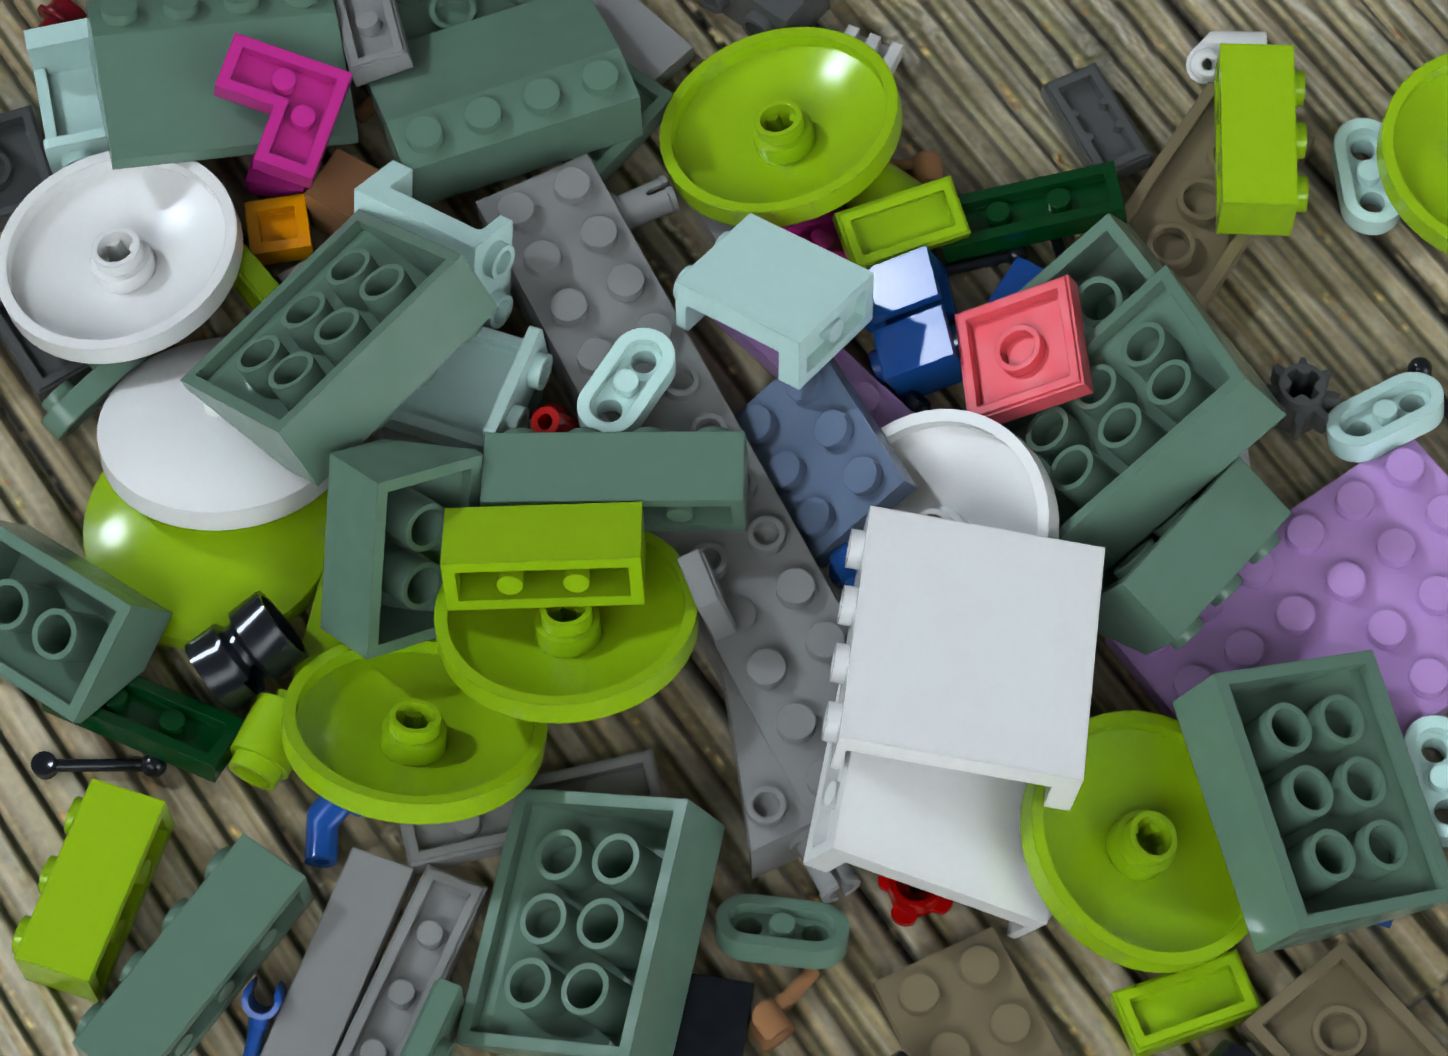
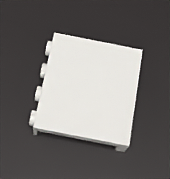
M870 505L864 529H851L846 552L845 568L855 569L856 575L854 586L844 585L842 590L837 624L849 626L846 644L836 642L830 669L829 682L841 684L839 702L828 701L822 728L821 741L833 743L830 769L840 770L846 751L1043 785L1045 786L1044 807L1070 811L1084 780L1105 547Z
M841 684L838 686L835 702H839ZM827 742L803 861L804 865L826 873L844 863L857 866L1009 920L1006 936L1013 939L1047 925L1048 920L1053 914L1045 905L1032 881L1021 843L1020 813L1023 794L1027 785L1026 782L851 751L845 752L840 770L830 769L833 743Z

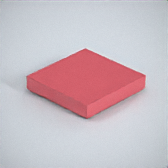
M1069 275L954 315L967 411L986 416L999 424H1004L1094 393L1078 285Z

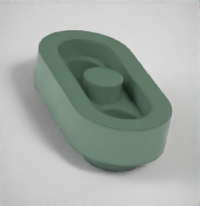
M149 356L120 363L87 364L92 371L74 386L67 379L42 402L41 406L48 413L41 420V424L58 441L63 440L100 408L116 385L129 372L147 361Z
M746 893L732 896L718 907L715 919V941L724 954L739 961L817 970L832 967L845 957L848 950L850 926L845 914L837 907L828 903Z

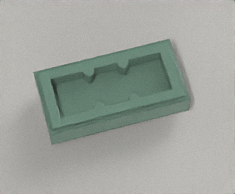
M440 977L437 981H434L399 1056L455 1055L456 1043L451 1041L460 1022L465 1004L460 985Z

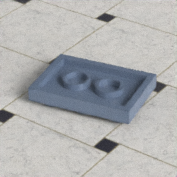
M834 357L800 390L778 380L777 377L734 415L742 431H745L749 444L815 562L822 569L830 563L831 552L849 541L851 529H864L870 505L893 509L918 488Z

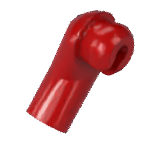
M547 403L545 407H537L531 416V428L536 432H569L572 429L580 428L579 422L566 415L565 409L557 403Z

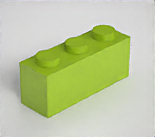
M1220 43L1214 72L1216 234L1291 236L1296 212H1306L1308 176L1297 175V159H1304L1306 155L1307 125L1306 122H1296V106L1302 107L1304 104L1306 79L1305 70L1295 69L1294 45Z
M642 501L445 508L440 568L447 611L645 604L647 546Z
M94 778L91 779L84 797L78 796L73 800L65 819L64 832L67 836L58 856L52 855L47 859L41 871L38 883V891L41 895L32 916L25 915L20 920L13 936L12 952L15 954L13 958L26 980L96 1003L101 1001L175 827L166 801Z

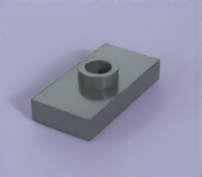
M1096 63L1042 85L1041 98L1083 167L1114 161L1117 177L1120 180L1151 166L1152 153Z

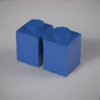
M927 246L867 268L874 272L873 319L865 328L868 332H872L876 349L869 352V359L877 380L884 386L889 385L903 400H905L911 390L925 396L962 382L956 325L949 326V321L955 320L954 315L958 314L947 269Z

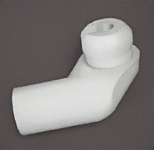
M1266 31L1209 32L1189 53L1186 61L1187 73L1197 83H1213L1220 43L1267 44Z

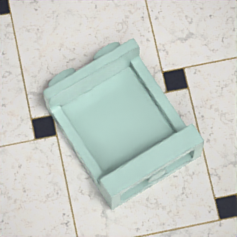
M87 18L23 30L26 49L34 70L45 139L43 140L44 150L52 174L78 160L109 151L90 61Z
M394 160L354 189V213L360 209L461 253L499 308L482 326L490 329H499L504 325L513 307V299L510 296L511 266L515 257V249L512 246L513 220L500 215L483 229H476L412 198L413 169Z
M750 213L731 231L722 233L714 246L695 264L686 266L678 275L673 288L676 304V325L688 331L706 315L778 351V380L800 390L873 319L874 272Z
M482 326L480 332L472 340L462 344L438 368L436 375L430 382L419 387L393 412L391 419L383 427L439 445L476 449L482 454L484 453L485 433H504L512 428H527L529 421V408L527 406L535 389L541 391L546 386L553 364V356L547 351L543 329L529 326L524 338H520Z

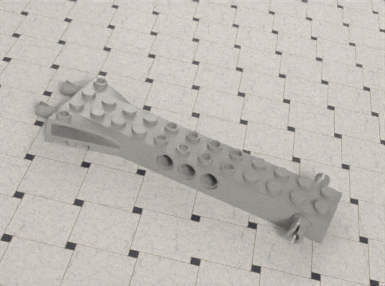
M585 154L476 201L480 229L486 227L500 215L513 220L512 246L515 249V257L511 266L510 294L528 327L533 326L543 329L547 351L553 356L552 372L577 418V400L580 392L617 339L632 329L651 328L662 332L672 342L675 349L676 372L672 382L640 428L657 427L667 432L698 431L705 427L718 426L731 431H742L687 331L676 325V311L631 233L632 229L669 213L679 211L678 200L672 186L666 187V185H669V180L665 175H660L653 181L616 196L613 192H608L588 154ZM640 363L634 367V370L639 373H648L655 367L649 363ZM608 411L599 418L605 422H613L618 420L621 415L614 411ZM746 438L749 458L747 531L651 533L668 543L680 556L696 549L700 553H704L720 583L738 626L735 628L736 633L715 642L699 613L697 641L724 689L740 791L742 816L748 844L752 879H755L799 857L804 861L827 742L821 741L823 721L828 701H836L839 686L838 683L829 682L832 657L836 642L846 644L849 626L837 624L839 603ZM844 863L827 873L806 866L820 892L819 896L823 903L838 901V895L835 891L839 888L843 896L846 897L860 886L861 881L857 874H854L848 863Z

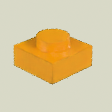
M305 193L244 202L249 248L262 265L307 259L314 252Z

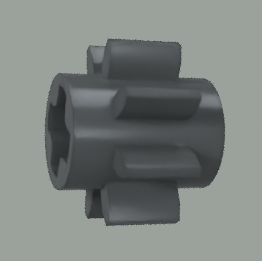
M1301 357L1297 364H1293L1286 369L1276 363L1273 366L1270 377L1271 384L1266 386L1287 415L1272 428L1278 426L1283 431L1291 433L1293 440H1298L1300 434L1306 433L1312 428L1316 432L1323 434L1326 431V423L1329 420L1327 413L1339 404L1341 395L1335 391H1326L1332 371L1330 369L1320 371L1317 367L1308 364L1304 357Z

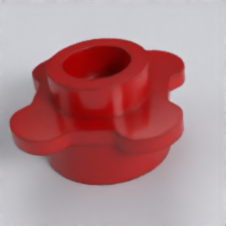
M878 875V886L881 890L888 893L893 905L891 918L900 926L910 927L915 924L918 917L933 912L944 915L953 906L954 901L924 890L918 895H913L909 891L910 885Z

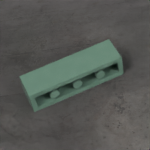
M718 426L705 427L698 431L667 432L657 427H642L633 432H601L594 428L580 427L569 432H536L528 428H512L504 433H485L480 497L481 507L642 501L645 532L747 531L749 458L745 431H731Z
M244 833L231 848L226 846L220 849L207 865L204 872L205 880L191 898L180 899L169 910L162 923L163 932L147 951L139 950L125 964L119 976L120 985L104 1004L101 1002L94 1004L81 1018L76 1028L77 1037L72 1042L79 1056H189L314 900L306 876Z

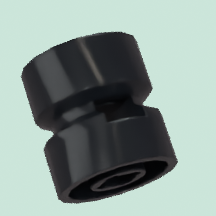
M261 591L255 592L228 613L229 625L223 627L213 624L184 646L185 652L199 676L214 695L233 712L239 710L265 690V677L271 676L280 679L309 657L307 649L294 628L275 604Z

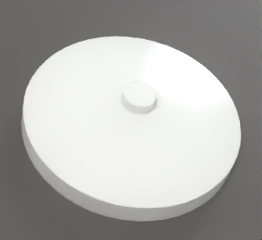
M109 151L91 155L60 169L45 179L23 199L7 221L0 237V299L20 333L32 344L53 356L87 364H112L146 357L162 351L190 335L204 324L225 300L236 280L242 261L243 232L241 222L224 185L211 171L197 161L113 170Z
M225 337L186 343L168 349L141 363L116 385L100 412L97 425V441L104 474L113 490L132 508L154 520L195 530L221 531L253 527L277 520L301 509L328 489L329 476L317 486L284 468L186 389L180 381Z
M933 409L909 414L880 428L918 487L893 510L1059 539L1058 503L1048 472L1034 451L1021 438L998 422L971 411ZM830 563L824 569L819 567L840 604L843 589L837 588L829 577Z

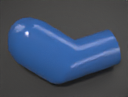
M319 796L307 811L305 863L317 868H328L337 865L339 825L350 813L358 817L362 815L350 812Z

